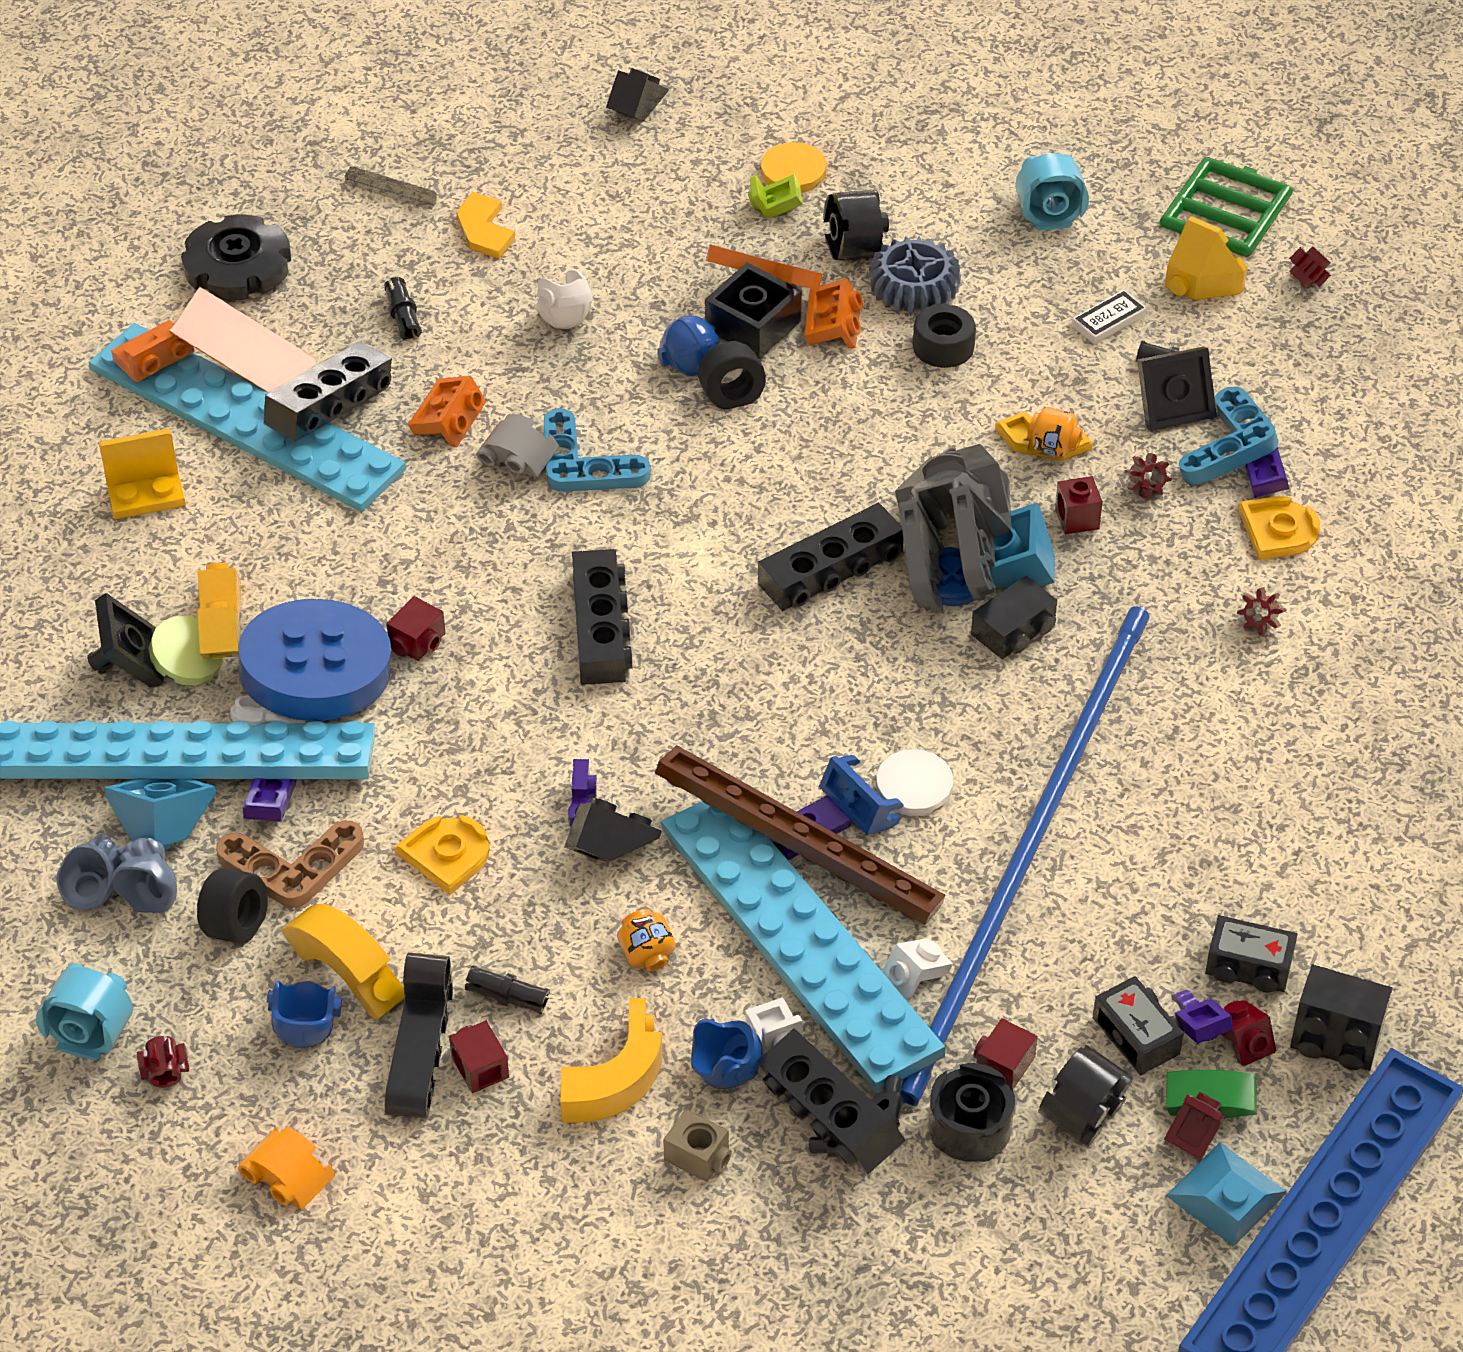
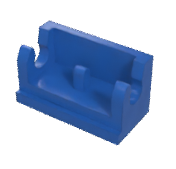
M855 755L839 758L837 756L831 757L819 788L866 835L888 830L899 824L901 818L897 814H890V812L894 809L902 808L904 804L898 798L884 801L850 767L860 763V760Z

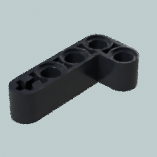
M408 952L403 973L405 1002L386 1087L385 1114L428 1118L436 1082L433 1079L434 1067H439L443 1047L440 1046L441 1033H446L449 1018L447 1002L453 998L450 956Z

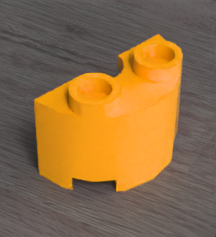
M285 1127L281 1132L274 1128L238 1166L239 1172L247 1181L256 1184L258 1181L261 1183L267 1182L271 1185L269 1188L271 1195L280 1204L288 1206L292 1203L300 1210L335 1177L331 1165L323 1166L311 1154L317 1147L301 1133L290 1127Z

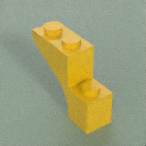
M228 563L207 564L206 570H197L200 609H197L200 655L203 659L239 657L241 579L235 568L228 567Z

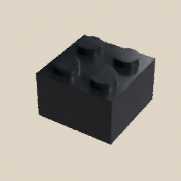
M748 262L705 299V320L716 328L714 331L718 334V337L727 342L737 341L746 344L755 352L758 359L764 356L801 322L802 291Z
M1311 964L1299 1001L1290 1048L1299 1050L1302 1055L1309 1058L1324 1057L1337 1061L1344 1068L1350 1070L1361 1068L1370 1071L1382 1034L1393 987Z

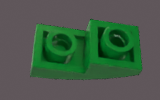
M1180 1070L1167 1072L1166 1109L1171 1116L1178 1114L1187 1094L1196 1098L1199 1091L1222 1103L1218 1111L1225 1114V1118L1257 1115V1078L1254 1074L1228 1070Z

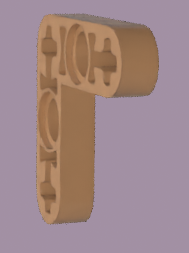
M348 820L337 822L292 864L241 833H230L220 838L217 842L216 850L219 863L227 869L254 874V871L260 866L273 867L275 870L271 875L260 877L265 883L268 896L286 907L296 908L309 902L362 850L364 836L361 826L356 822ZM350 835L353 836V841L344 840L339 843L340 836L343 838H348ZM241 847L242 855L238 854L237 852H233L230 855H228V849L236 851ZM319 859H325L331 863L328 868L321 871L313 870L309 867L312 862ZM300 884L301 891L292 890L287 893L286 887L295 888Z

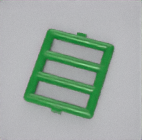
M1205 157L1160 218V225L1181 234L1186 221L1177 217L1182 210L1247 232L1249 235L1244 242L1226 236L1228 238L1226 242L1228 249L1231 252L1247 257L1253 253L1291 197L1293 189L1288 184L1257 174L1256 169L1244 166L1242 169L1210 157ZM1211 171L1276 195L1270 203L1205 180V177ZM1197 190L1262 213V216L1258 222L1193 200L1191 197Z

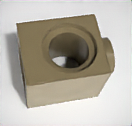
M687 1109L683 1111L663 1139L664 1160L705 1182H708L715 1171L721 1173L726 1168L732 1151L729 1149V1130ZM696 1147H704V1148H706V1149L697 1150V1149H694V1148H696Z

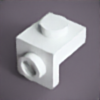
M925 938L896 944L882 972L905 999L913 996L921 981L944 976L949 972L953 963L942 953L941 948L936 943Z
M783 997L746 1010V1021L758 1034L762 1042L763 1055L793 1028L803 1036V1021L799 1015H792Z

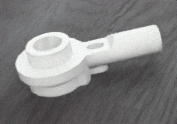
M249 695L238 697L230 710V717L234 722L244 721L250 726L273 721L285 723L307 722V720L292 719L275 714L257 704Z

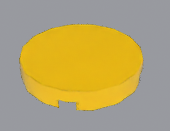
M796 142L783 143L769 149L762 157L761 175L765 183L770 185L794 174L800 182L801 192H805L817 187V184L826 177V159L822 152L811 145Z

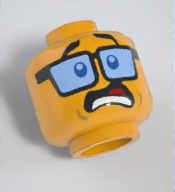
M1046 407L1040 413H1034L1029 425L1027 439L1032 441L1035 451L1063 458L1070 452L1071 448L1078 449L1083 429L1077 428L1078 421L1075 414Z
M650 909L637 910L627 915L621 921L622 926L618 930L617 938L628 964L635 968L645 966L648 972L667 965L669 962L667 957L675 950L676 943L665 917L660 913L651 912Z

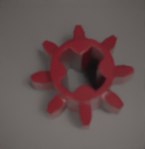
M1314 246L1307 252L1299 247L1289 258L1295 264L1289 272L1307 288L1313 282L1321 287L1331 276L1325 270L1331 262Z
M1152 453L1146 455L1145 461L1140 457H1132L1134 464L1130 469L1124 470V473L1129 475L1131 481L1127 488L1130 490H1138L1140 488V496L1147 499L1150 496L1151 490L1156 494L1163 495L1162 487L1166 482L1172 481V478L1167 476L1165 470L1169 463L1164 461L1156 463L1157 455ZM1146 472H1152L1150 479H1144Z
M1261 587L1256 591L1257 598L1250 594L1243 595L1242 598L1247 604L1243 609L1237 611V614L1244 615L1247 621L1243 628L1248 629L1256 626L1258 627L1259 635L1266 633L1267 624L1272 628H1279L1281 624L1277 617L1279 614L1287 611L1286 608L1279 607L1277 600L1280 594L1276 593L1266 596L1265 588ZM1261 605L1262 608L1268 609V615L1263 617L1262 614H1256L1255 608Z
M170 1036L154 1037L145 1044L146 1051L137 1052L141 1079L146 1080L150 1078V1083L155 1087L166 1088L173 1086L180 1081L181 1072H189L185 1044L176 1045L175 1039Z

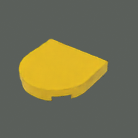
M1285 496L1238 502V511L1258 560L1296 555L1310 549L1316 543L1320 532V520L1313 508L1308 505L1304 507L1292 502V498Z
M459 815V818L441 819V816L431 818L394 847L395 853L449 895L482 869L489 857L488 851L490 852L489 840L483 826L474 819Z

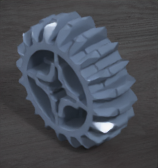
M905 236L902 242L893 239L890 246L882 245L881 250L875 252L869 267L871 291L876 295V300H883L885 308L894 304L897 313L903 307L908 308L910 316L914 309L922 311L932 305L949 304L951 298L956 297L961 283L959 260L954 257L952 250H946L944 243L935 245L933 238L928 241H922L920 236L917 240H910Z

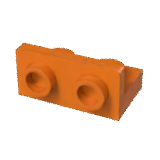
M847 278L819 286V290L810 289L804 337L810 346L842 337L848 348H856L857 334L861 332L859 316L860 310L863 309V299L860 292L853 289Z
M168 320L112 349L111 353L113 361L137 383L195 351L193 346L170 333L174 323Z
M471 375L437 379L408 426L414 435H436L442 433L450 446L458 447L485 405L486 400Z

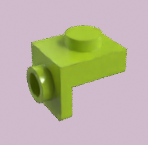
M794 174L765 187L756 175L750 177L751 191L748 192L749 201L755 210L760 209L765 218L776 217L803 205L800 182Z

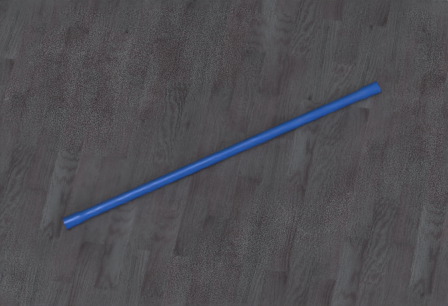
M1133 606L1129 609L1118 631V638L933 1019L930 1029L943 1045L951 1032L1125 664L1149 621V613L1142 607ZM936 1062L902 1079L900 1094L903 1096V1103L915 1107L918 1105L931 1078V1072Z

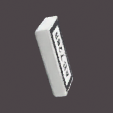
M1122 290L1072 318V327L1095 345L1146 316L1147 308L1128 292Z

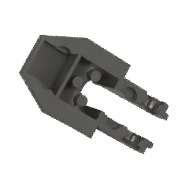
M981 444L959 450L948 448L943 453L928 458L895 490L901 517L911 592L919 608H924L925 611L932 610V612L943 611V600L936 584L943 580V573L939 567V556L942 555L944 546L934 527L937 530H943L948 526L947 513L953 511L955 514L963 574L967 587L975 601L985 600V595L996 593V587L990 573V567L995 566L994 537L1011 532L1010 480L1001 470L998 462Z

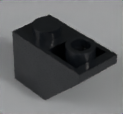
M631 68L629 74L618 70L606 108L645 121L669 89L659 85L660 78Z
M595 798L594 803L579 804L564 848L598 861H613L659 839L662 831L650 826L652 820L645 816L631 812L629 817L615 812L617 809L615 804Z

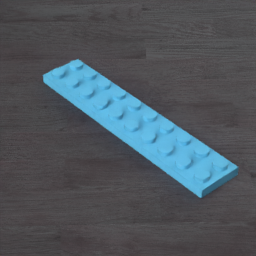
M135 322L88 362L90 370L360 512H363L406 470V462L331 423L325 424L294 442L263 424L265 394L269 393V391L262 390L253 383L195 353L135 383L113 361L111 353L112 349L149 331Z
M4 721L0 723V779H369L375 740V723H361L358 721L347 723H323L320 721L285 723L273 721L250 726L244 721L232 723H209L206 721H196L193 723H170L168 721H158L155 723H132L130 721H119L116 723H94L92 721H81L78 723H56L54 721L18 723L16 721Z
M702 801L661 821V829L694 872L875 1093L884 1089L887 1076L895 1075L904 1079L945 1057V1046L767 836L747 825L737 822L730 815Z

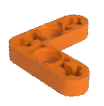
M711 244L709 245L705 260L738 270L748 262L784 282L814 290H819L823 275L822 273Z

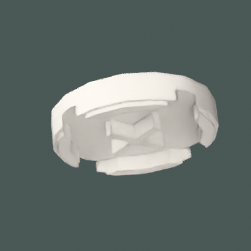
M920 749L903 750L890 755L881 763L876 774L877 794L884 801L898 798L904 804L902 808L894 809V812L907 816H925L933 813L941 805L943 807L949 801L953 791L952 771L947 763L934 753Z

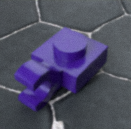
M573 759L572 802L568 809L570 828L579 804L592 803L589 801V798L597 797V775H590L589 759Z
M1187 989L1171 995L1172 1000L1180 1008V1011L1174 1013L1176 1019L1180 1022L1183 1032L1197 1044L1211 1041L1218 1035L1233 1030L1232 1016L1213 999L1209 998L1199 1002Z

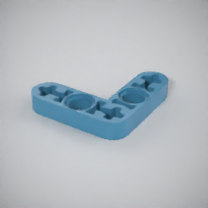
M1227 387L1215 395L1218 414L1232 433L1189 452L1180 459L1179 468L1182 478L1187 484L1200 485L1268 455L1278 447L1279 442L1274 425L1241 387ZM1246 419H1253L1246 423H1239ZM1236 451L1235 453H1233V454H1231V455L1221 456L1222 454H1224V453H1226V452Z
M558 408L547 412L544 416V437L547 439L551 434L559 447H565L570 450L569 453L563 455L554 453L546 464L547 482L552 489L569 492L636 488L647 484L650 480V462L641 455L578 458L574 414L569 410ZM557 422H563L564 434H557ZM637 468L639 473L633 474L631 469ZM615 469H619V475H615ZM598 470L608 473L603 478H594L590 474ZM578 471H583V477H579ZM559 473H567V477L560 478Z

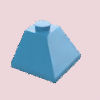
M1034 503L1011 511V532L994 537L995 566L990 567V573L995 587L1007 589L1024 576H1028L1040 587L1055 583V554L1038 503Z
M136 779L104 787L105 796L130 840L136 841L139 838H151L162 843L165 850L171 847V843L188 838L216 794L215 786L192 779Z
M1219 1142L1167 1194V1197L1234 1247L1287 1191Z

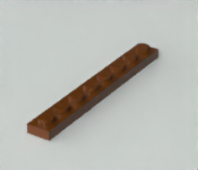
M676 745L658 761L655 774L667 780L671 785L689 792L701 799L703 803L721 810L733 817L737 822L755 829L767 836L771 841L796 852L806 861L821 866L835 874L840 880L849 882L862 889L874 899L883 901L903 912L908 918L926 925L941 908L946 897L942 892Z

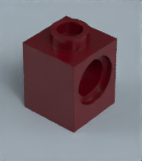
M1093 476L1058 481L1055 511L1064 534L1100 529L1103 501Z
M487 1020L476 1025L465 1026L457 1033L449 1036L451 1058L472 1094L509 1078L508 1056Z

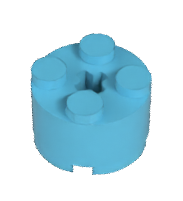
M1049 153L1037 157H1028L1022 163V168L1016 178L1015 188L1027 221L1029 220L1039 230L1069 228L1072 226L1071 222L1079 215L1082 218L1089 205V194L1080 169L1072 156Z
M69 964L60 974L37 1011L36 1023L40 1033L45 1038L49 1034L59 1042L56 1048L64 1053L90 1060H97L104 1053L107 1055L112 1050L133 1013L132 1001L125 991L127 984L117 974L108 973L105 975L99 971L84 968L79 964Z

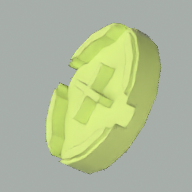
M175 616L164 620L155 629L149 645L150 660L156 670L164 677L167 674L169 677L174 678L173 682L181 685H200L211 680L220 670L224 658H202L199 647L198 619L193 616Z

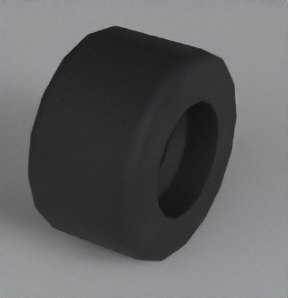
M938 304L923 309L916 316L913 327V349L915 355L922 362L940 368L956 367L965 363L973 355L975 348L976 325L974 318L966 310L955 305Z
M737 341L718 344L703 356L699 364L698 378L701 387L709 400L718 408L732 409L752 404L760 397L765 388L766 373L755 352L746 344ZM735 369H743L740 376L729 383H721L728 372Z
M227 868L213 871L205 880L198 897L197 920L201 931L207 937L240 944L250 941L266 917L268 893L265 883L259 875Z

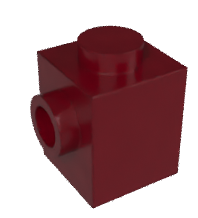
M413 596L386 623L392 651L398 656L405 657L407 655L417 661L427 652L433 653L438 648L441 638L446 634L444 611L416 596Z
M1001 1018L989 1037L983 1035L975 1047L973 1057L977 1059L976 1063L990 1066L999 1071L1006 1078V1084L1013 1090L1036 1057L1038 1036Z

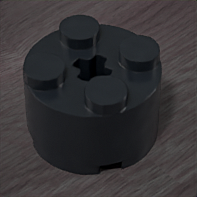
M875 189L837 192L827 196L824 204L823 223L829 222L830 233L824 235L832 258L834 260L874 258L875 252H879L883 245V233H887L889 230V218L886 212H881L878 191Z
M1085 1045L1084 1048L1080 1047L1054 1079L1057 1081L1053 1090L1055 1095L1048 1091L1046 1092L1039 1106L1038 1113L1079 1142L1090 1146L1102 1131L1103 1126L1100 1123L1108 1114L1113 1118L1126 1100L1124 1093L1131 1085L1133 1078L1096 1050Z
M978 1063L961 1064L960 1069L948 1074V1070L940 1074L932 1086L928 1122L931 1140L935 1147L952 1158L968 1162L990 1161L1006 1147L1010 1140L1015 1095L1013 1090L1006 1084V1078L996 1069Z

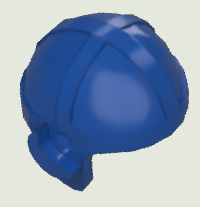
M694 315L683 316L674 320L665 329L657 349L660 362L664 366H673L685 375H698L699 364L703 356L712 347L719 344L718 334L714 331L716 328L710 325L704 318Z
M276 981L274 989L268 991L266 1001L268 1003V1010L272 1011L271 1022L273 1031L279 1039L295 1048L313 1047L323 1043L331 1034L334 1017L341 1016L342 997L336 996L335 986L328 989L311 981L283 985L280 981Z
M706 1018L700 1020L695 1025L693 1030L691 1066L707 1085L716 1089L726 1090L738 1087L752 1080L758 1074L760 1067L758 1060L762 1057V1042L756 1031L749 1024L740 1020L717 1023L714 1019Z

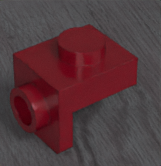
M1245 1000L1234 1001L1225 1005L1224 1010L1232 1016L1233 1030L1221 1035L1233 1042L1237 1061L1242 1066L1251 1064L1276 1052L1269 1015Z
M1199 1091L1196 1098L1188 1094L1185 1096L1184 1103L1164 1140L1202 1160L1226 1115L1218 1111L1222 1103Z

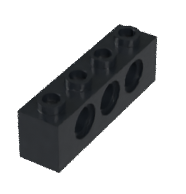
M362 341L353 344L265 394L263 424L294 442L300 440L386 390L392 378V358Z
M878 502L758 561V585L782 611L792 606L800 607L810 597L822 591H833L842 581L854 575L856 577L863 576L872 566L883 561L890 562L896 559L903 552L902 526Z
M616 549L573 551L572 565L581 685L626 682L625 669H632L631 646L624 647L623 642L630 641L629 618H621V613H628L627 591H619V586L626 585L624 563L617 564Z
M795 1028L758 1060V1063L766 1073L762 1081L777 1098L784 1094L788 1098L785 1103L801 1121L808 1117L812 1121L809 1126L825 1144L832 1140L836 1144L833 1149L849 1167L856 1163L869 1174L906 1141L892 1118Z

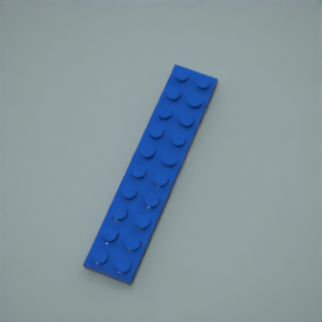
M1390 1048L1182 1340L1178 1352H1287L1463 1097V1086Z

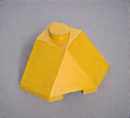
M1190 216L1167 264L1165 287L1170 289L1175 295H1184L1193 300L1238 295L1245 288L1247 266L1241 257L1235 258L1226 246L1228 238L1220 228Z

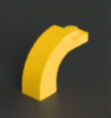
M326 904L312 905L280 929L302 960L317 959L331 967L345 981L374 1020L382 1017L405 998L404 987L387 965L391 959L362 926L337 908Z
M629 998L628 1040L623 1050L616 1057L596 1066L561 1067L560 1104L562 1123L592 1122L612 1117L633 1106L652 1087L662 1063V1032H654V1014H646V998Z

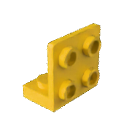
M169 428L99 442L114 520L186 506L178 473L172 433Z

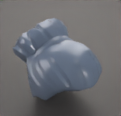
M98 834L86 844L72 848L58 869L56 881L62 899L73 909H96L109 900L114 891L111 885V877L122 862L120 855L117 853L119 847L112 840L108 839L105 834Z
M139 838L125 846L119 847L117 853L120 855L122 863L116 868L111 877V885L114 891L123 897L136 912L163 913L169 910L177 897V880L173 869L165 862V848L162 843L151 838Z

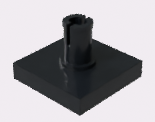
M1203 346L1137 360L1145 425L1148 430L1152 431L1217 417L1209 349Z
M104 593L97 598L95 606L101 647L87 655L92 669L98 670L99 674H103L113 665H117L150 688L164 683V676L156 670L150 660L149 645L156 627L108 593Z

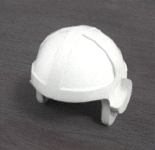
M577 270L566 272V285L557 284L547 278L538 280L536 296H539V300L534 302L535 310L539 312L541 318L547 324L557 329H569L578 326L590 311L593 293L587 279Z

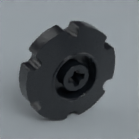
M246 214L224 216V220L221 222L208 221L203 223L186 238V252L181 253L183 271L188 283L195 290H198L199 287L208 289L209 293L221 300L248 299L249 294L253 292H261L262 294L269 292L285 279L289 273L287 262L292 260L290 243L286 233L277 224L265 225L262 217Z

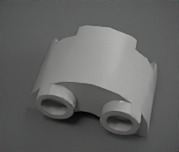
M508 414L504 420L499 421L477 451L476 456L487 466L495 465L500 467L504 462L506 467L516 474L524 473L538 477L559 448V445L551 434L546 439L539 431L532 428L535 423L532 419L518 414Z

